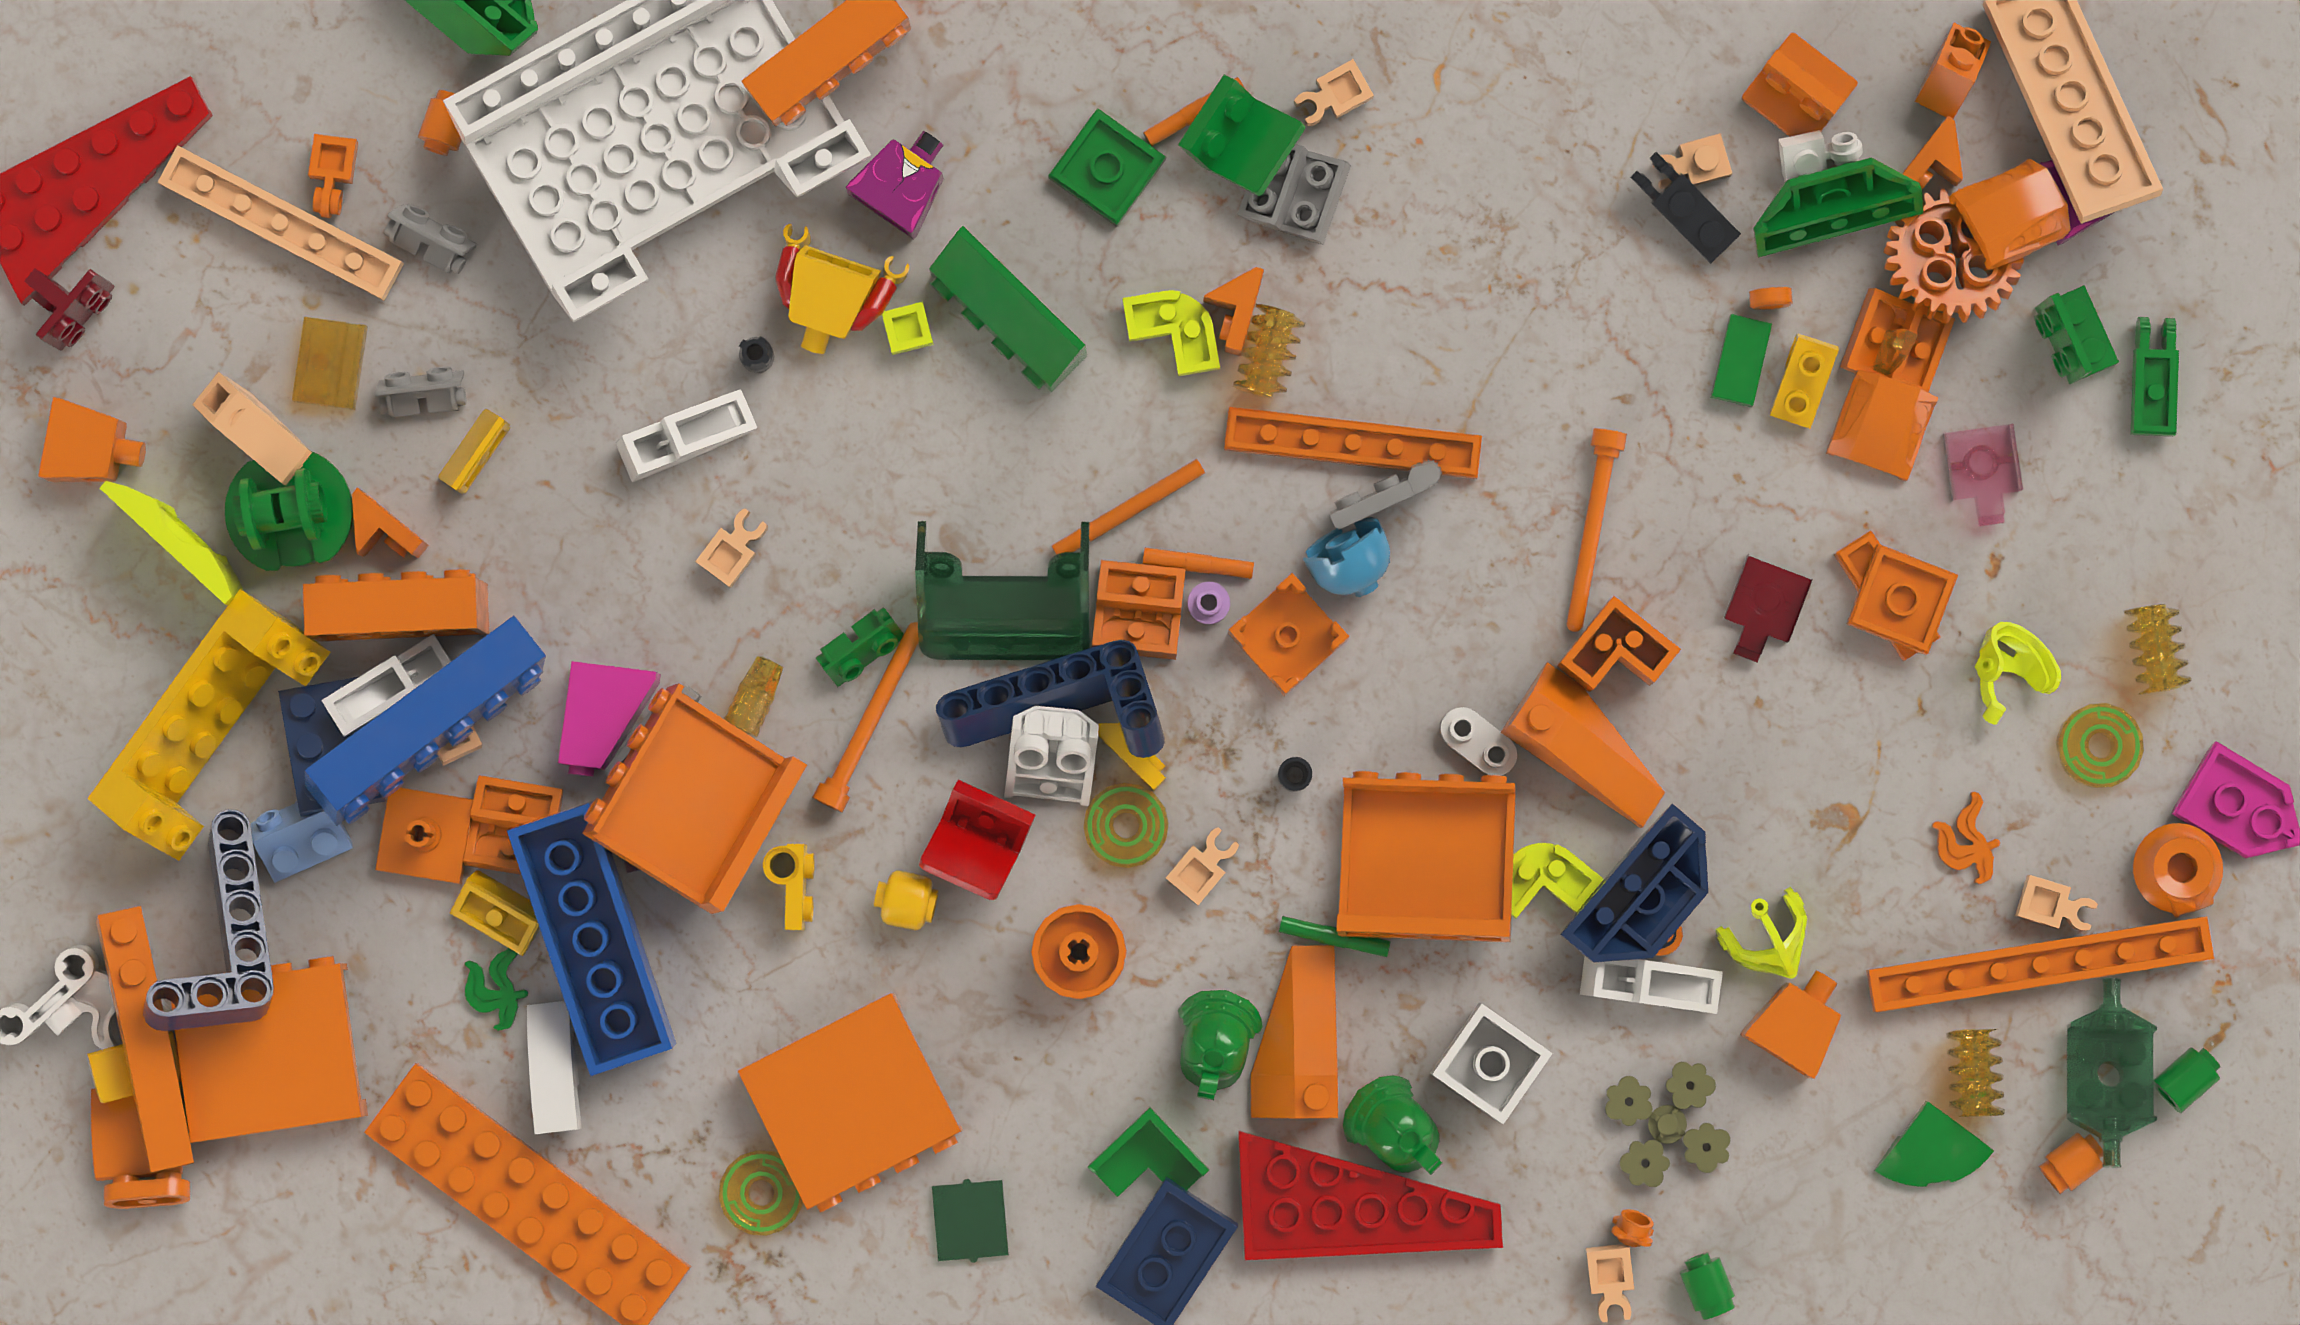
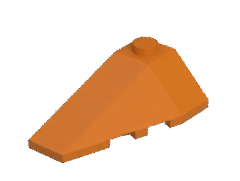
M1548 662L1545 663L1500 733L1639 828H1643L1665 794L1664 790L1587 691Z
M1332 945L1291 946L1250 1074L1251 1118H1338L1335 949Z

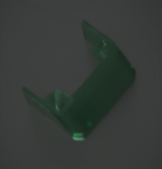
M918 521L915 580L919 648L925 656L935 660H1054L1090 648V522H1081L1080 552H1064L1052 557L1048 563V576H963V566L958 557L947 552H928L926 521Z

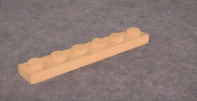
M178 145L157 182L161 186L385 301L404 265L402 261Z

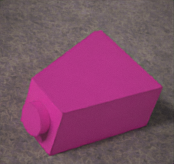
M571 661L558 760L559 764L569 766L568 774L594 777L595 769L606 770L660 684L661 674L655 671Z

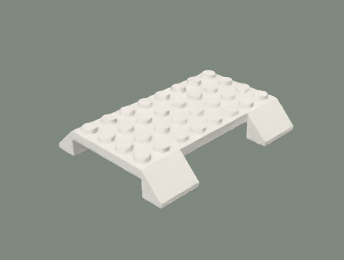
M626 0L443 100L472 160L550 292L573 322L649 281L632 250L763 177L775 172L798 198L871 157L851 120H843L829 95L822 100L816 97L805 105L806 112L790 125L786 126L781 122L775 127L741 81L795 40L772 0Z

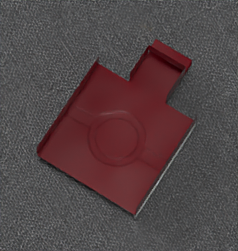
M1748 554L1723 616V619L1743 626L1733 654L1758 663L1768 636L1788 643L1813 579L1761 561Z

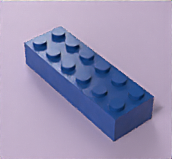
M513 615L305 770V787L336 826L344 820L348 824L354 823L369 811L370 808L367 804L376 796L381 794L383 798H387L404 784L402 778L415 768L419 773L432 765L439 758L436 753L444 745L450 743L452 747L460 744L473 733L471 727L482 717L486 721H490L507 707L505 702L518 691L523 696L541 682L539 676L543 673L545 653Z
M592 802L512 828L507 833L589 1074L593 1076L673 1049L677 1043L612 852L582 834L588 824L584 820V816Z

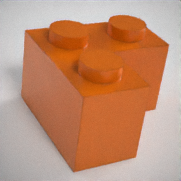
M1613 596L1556 666L1588 692L1595 689L1616 661H1619L1650 686L1655 683L1681 649L1617 597Z

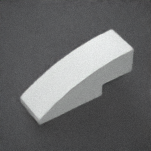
M740 389L666 416L661 422L625 434L620 437L616 446L631 481L635 482L731 442L756 430L757 426Z
M433 634L399 656H392L321 701L343 736L347 737L383 713L449 664L451 660Z
M1585 956L1579 995L1717 1014L1723 971L1640 959L1593 963Z
M565 1001L527 1005L528 1060L534 1133L543 1134L581 1129L577 1088L579 1077L574 1031Z

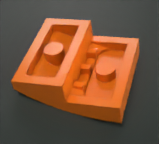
M1868 288L1840 368L1852 373L1862 370L1880 374L1929 392L1955 318L1951 317L1949 323H1945L1943 313L1937 311L1929 319L1927 318V306L1922 305L1919 309L1913 311V303L1901 300L1880 289Z
M1101 560L1092 647L1115 640H1127L1135 645L1139 656L1176 660L1186 569Z
M479 775L470 813L472 821L463 857L464 866L521 875L507 831L561 812L563 789Z
M91 1089V1136L96 1181L112 1180L116 1176L123 1175L143 1178L155 1177L157 1173L178 1172L183 1174V1166L150 1173L134 1095L101 1103L96 1089Z

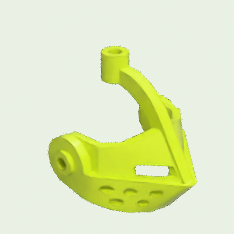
M1999 622L1987 629L1979 651L1980 656L1974 667L1980 678L1982 700L1987 707L1982 717L1987 722L1997 725L2006 708L1997 701L1993 682L2001 676L2002 671L2012 672L2024 678L2035 691L2051 694L2060 685L2061 670L2050 650L2041 640L2022 626L2011 622ZM1998 641L2005 643L2015 650V655L2012 657L1998 647Z
M1791 887L1784 890L1785 895H1783V899L1793 916L1795 927L1784 942H1782L1778 931L1768 915V903L1764 899L1758 898L1751 904L1753 917L1761 920L1774 948L1760 951L1746 950L1741 947L1729 927L1724 929L1720 926L1715 929L1718 935L1717 940L1724 951L1727 950L1731 958L1743 967L1757 972L1776 974L1789 979L1797 976L1805 938L1807 916L1801 897Z

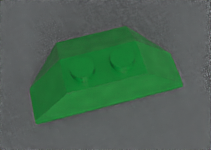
M405 0L468 54L511 56L536 35L538 31L531 0Z
M1872 157L1789 179L1782 184L1753 228L1758 258L1923 214V198L1920 183Z

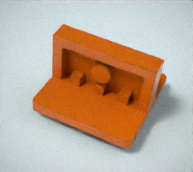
M1790 33L1767 61L1741 98L1742 101L1791 137L1817 130L1822 131L1855 89L1858 82L1796 33Z

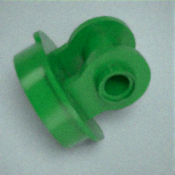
M312 452L301 469L295 471V475L286 486L255 460L247 462L237 472L229 486L225 500L226 527L237 550L249 562L265 571H278L281 566L304 567L317 562L324 563L337 555L349 536L353 522L351 492L340 471L330 461L315 452Z

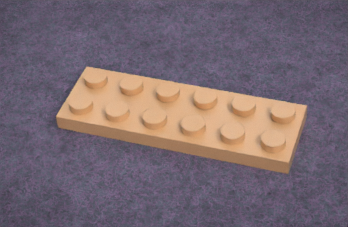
M1983 0V8L2080 223L2161 196L2163 187L2077 0Z

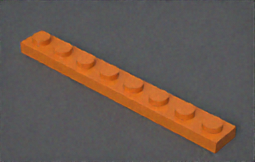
M2204 916L1866 970L1873 1012H1882L2214 959L2208 918Z

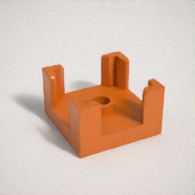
M1293 573L1284 579L1276 587V590L1248 615L1243 616L1228 629V634L1284 696L1350 637L1306 592V587Z

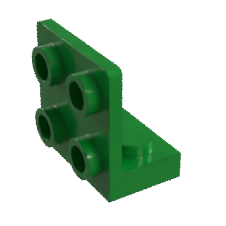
M1224 74L1178 146L1201 167L1257 196H1261L1306 127L1301 121L1255 99L1235 79Z
M2085 285L2063 295L2059 293L2053 294L2035 307L2038 313L2034 316L2036 327L2042 338H2049L2055 351L2051 356L2054 367L2061 378L2066 376L2069 384L2119 363Z

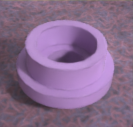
M1215 582L1198 584L1192 589L1188 597V609L1191 616L1202 624L1209 625L1220 622L1225 618L1230 608V598L1227 591ZM1206 595H1212L1217 600L1216 608L1211 611L1203 609L1200 603L1201 599Z

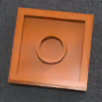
M1877 544L1846 624L1927 655L1958 574Z

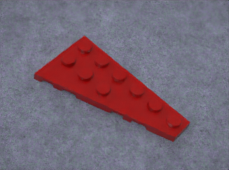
M191 76L0 173V264L22 305L25 306L32 299L30 295L34 292V289L24 281L35 268L53 278L63 268L62 265L79 247H84L129 201L128 198L143 183H147L157 173L156 170L173 154L177 145L183 147L213 116L195 80Z
M1238 1130L1245 1260L1503 1248L1501 1204Z

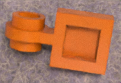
M314 134L308 176L310 179L324 180V186L316 187L313 196V212L320 213L321 217L331 218L332 214L340 215L343 191L335 189V183L353 184L358 150L357 139Z

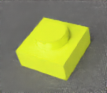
M923 302L887 310L882 314L892 355L934 345Z

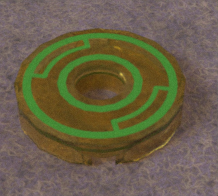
M2108 703L2088 704L2072 712L2061 724L2056 739L2057 751L2064 771L2077 783L2091 788L2113 787L2127 780L2139 767L2144 752L2143 734L2136 720L2124 709ZM2097 733L2105 735L2111 744L2110 752L2104 758L2094 756L2089 749V741Z
M1121 783L1108 786L1093 798L1086 810L1083 828L1087 844L1098 858L1111 866L1132 868L1144 865L1159 853L1166 842L1169 823L1165 807L1153 792L1141 785ZM1123 813L1134 815L1139 824L1136 834L1129 838H1122L1117 835L1113 827L1115 819Z
M755 1150L740 1155L727 1167L720 1180L719 1200L724 1215L734 1227L751 1235L767 1236L784 1230L797 1218L804 1204L779 1153L776 1151ZM758 1180L769 1182L774 1189V1197L766 1205L755 1203L750 1196L751 1186Z

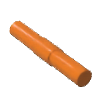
M1236 77L1235 80L1243 86L1241 80ZM1211 93L1202 98L1200 97L1180 109L1177 113L1144 131L1143 134L1149 145L1154 146L1184 127L1190 126Z
M1146 547L1144 548L1142 563L1145 565L1183 568L1191 572L1212 573L1252 579L1254 562Z

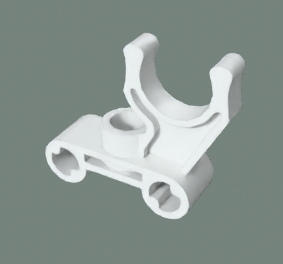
M76 945L60 953L54 966L55 974L60 980L30 1008L24 1004L14 1003L0 1010V1043L5 1045L18 1044L31 1036L44 1023L58 1036L84 1012H90L93 1015L91 1031L94 1044L101 1049L117 1046L118 1044L113 1038L111 1030L112 1019L116 1011L107 972L99 969V957L96 952L88 946ZM75 954L84 958L86 962L82 966L85 972L84 976H75L69 971L73 964L69 959L71 955ZM161 999L164 1012L172 1011V1008ZM17 1015L23 1023L22 1032L15 1030L10 1033L4 1026L5 1016L13 1018Z

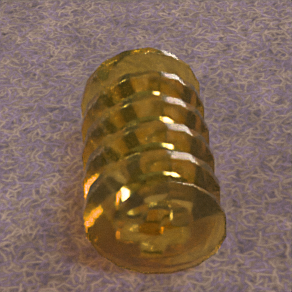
M1256 304V307L1264 314L1252 316L1251 323L1260 331L1248 332L1246 338L1256 347L1243 349L1242 356L1251 363L1238 366L1237 372L1246 379L1234 381L1233 387L1252 395L1273 398L1274 393L1287 392V388L1277 381L1278 377H1288L1292 374L1289 369L1282 365V362L1296 360V355L1286 349L1287 345L1300 344L1301 339L1291 333L1292 328H1304L1306 323L1291 312L1268 305Z
M2158 604L2123 611L2126 616L2137 617V620L2129 624L2126 629L2130 633L2140 634L2139 638L2129 643V647L2134 650L2143 651L2142 655L2132 660V664L2146 668V671L2135 677V681L2148 684L2149 688L2143 690L2138 695L2180 689L2191 682L2190 676L2178 674V670L2189 664L2188 660L2175 657V653L2184 649L2186 645L2182 642L2172 641V637L2183 631V628L2179 625L2169 624L2170 619L2180 614L2179 609L2166 607V604Z
M1963 1029L1946 1033V1038L1959 1042V1046L1947 1050V1055L1960 1059V1063L1948 1067L1949 1073L1961 1076V1080L1949 1085V1090L1961 1093L1960 1098L1949 1102V1107L1962 1111V1115H1959V1117L2000 1116L2005 1114L2004 1108L1992 1105L1993 1101L2004 1097L2003 1091L1991 1086L2004 1079L2003 1074L1991 1070V1067L2003 1062L2001 1056L1990 1053L1991 1049L2002 1045L2001 1039L1989 1036L1990 1032L1997 1029Z

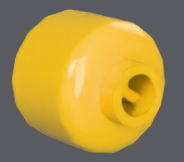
M895 870L890 874L887 883L879 881L874 906L881 908V919L885 924L910 930H919L924 926L925 922L932 923L939 890L933 889L932 880L927 876Z

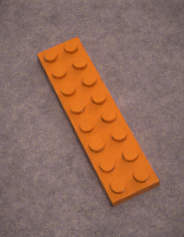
M419 1063L414 1064L364 1132L621 1325H649L692 1267Z

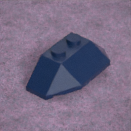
M1672 803L1605 877L1560 935L1593 963L1653 958L1709 893L1706 832Z

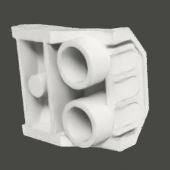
M1034 706L1013 716L1004 798L1021 796L1080 802V805L1089 806L1099 725L1081 711L1075 709Z

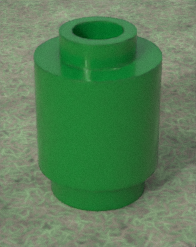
M1706 1252L1684 1261L1687 1269L1681 1271L1680 1276L1695 1312L1700 1311L1703 1320L1719 1316L1735 1308L1732 1300L1735 1294L1720 1257L1711 1259L1709 1253Z

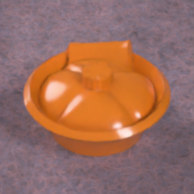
M2172 823L2156 828L2141 841L2134 856L2133 875L2137 888L2150 904L2160 910L2172 913L2175 917H2179L2180 915L2201 910L2214 904L2213 897L2217 893L2223 877V861L2216 843L2204 831L2192 825Z

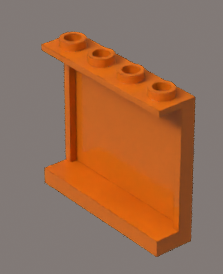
M678 683L667 687L666 690L661 688L651 700L648 710L652 712L645 726L640 724L630 736L627 747L631 748L624 762L618 761L609 772L605 783L610 786L602 800L596 798L588 808L584 816V820L588 824L582 834L705 911L714 914L724 912L807 764L794 756L782 757L682 693L684 686Z
M1372 771L1353 772V778L1343 777L1344 803L1340 899L1336 929L1339 936L1511 942L1515 783H1507V777L1499 775L1481 776V782L1464 781V776L1459 774L1438 775V780H1421V774L1410 772L1396 773V779H1378L1379 773Z
M334 956L310 959L308 960L309 968L292 970V963L271 965L274 985L273 996L266 1015L261 1019L250 1022L175 1030L190 1143L368 1116L366 1099H361L343 970H348L347 963L335 964ZM248 989L241 993L244 999L249 1002H258L263 999L262 995L256 990ZM211 994L200 995L197 998L206 1007H213L219 1004V1000ZM171 1001L172 1010H174L176 1007Z
M890 993L738 1070L807 1210L817 1206L821 1213L843 1201L839 1193L853 1186L860 1193L880 1183L881 1180L878 1174L892 1166L896 1173H899L920 1162L916 1154L930 1147L937 1154L958 1143L955 1134L963 1131L961 1125L957 1123L900 1009L901 1006L894 993Z

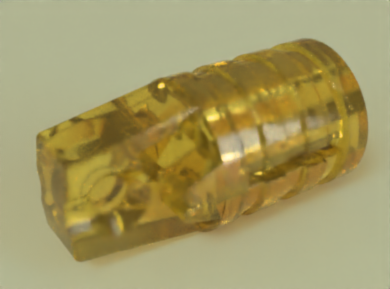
M757 656L745 678L739 683L738 691L732 699L733 702L729 706L724 720L746 734L758 737L760 727L763 726L765 716L768 715L769 707L775 699L774 695L783 666L770 659Z

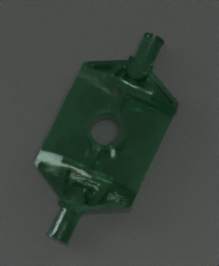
M2112 978L2102 979L2103 1004L2099 1006V1009L2067 1025V1120L2098 1137L2099 1142H2103L2102 1167L2121 1168V1142H2123V1138L2157 1121V1116H2154L2153 1034L2157 1031V1026L2123 1008L2121 1004V979L2115 978L2112 980ZM2110 1064L2118 1070L2120 1079L2116 1086L2110 1087L2101 1083L2098 1078V1069L2101 1065Z

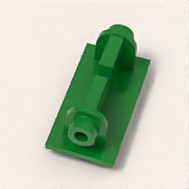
M884 607L879 611L873 609L851 626L859 637L853 643L843 632L820 649L822 653L816 659L837 687L845 682L856 679L866 666L878 657L891 653L897 647L898 642L901 641L904 633Z

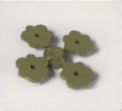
M1678 1062L1673 1066V1078H1669L1666 1081V1089L1673 1093L1672 1102L1675 1106L1663 1105L1653 1111L1652 1105L1648 1101L1651 1097V1090L1647 1086H1640L1638 1080L1633 1076H1625L1620 1079L1618 1086L1612 1085L1607 1089L1606 1095L1610 1100L1605 1106L1606 1115L1614 1120L1621 1119L1622 1123L1626 1126L1634 1125L1637 1119L1645 1120L1649 1118V1131L1653 1138L1656 1139L1648 1140L1644 1144L1640 1141L1632 1142L1629 1146L1630 1152L1625 1153L1620 1158V1168L1623 1172L1630 1174L1629 1181L1633 1185L1639 1186L1644 1182L1649 1187L1659 1186L1664 1179L1662 1171H1666L1670 1166L1669 1159L1662 1156L1664 1149L1661 1143H1674L1682 1137L1684 1145L1688 1148L1684 1153L1685 1160L1689 1163H1696L1697 1168L1701 1172H1713L1718 1163L1723 1164L1728 1161L1729 1153L1726 1148L1730 1145L1731 1141L1729 1133L1723 1129L1715 1130L1714 1126L1710 1123L1701 1124L1699 1130L1690 1129L1686 1131L1687 1121L1685 1115L1680 1110L1687 1109L1691 1105L1701 1108L1706 1104V1096L1714 1093L1716 1082L1711 1076L1706 1075V1067L1703 1064L1696 1063L1691 1066L1687 1062ZM1689 1081L1693 1083V1088L1690 1090L1686 1087ZM1628 1097L1632 1099V1104L1629 1106L1625 1104V1099ZM1703 1144H1709L1710 1148L1708 1151L1703 1150ZM1642 1160H1648L1647 1167L1641 1165Z

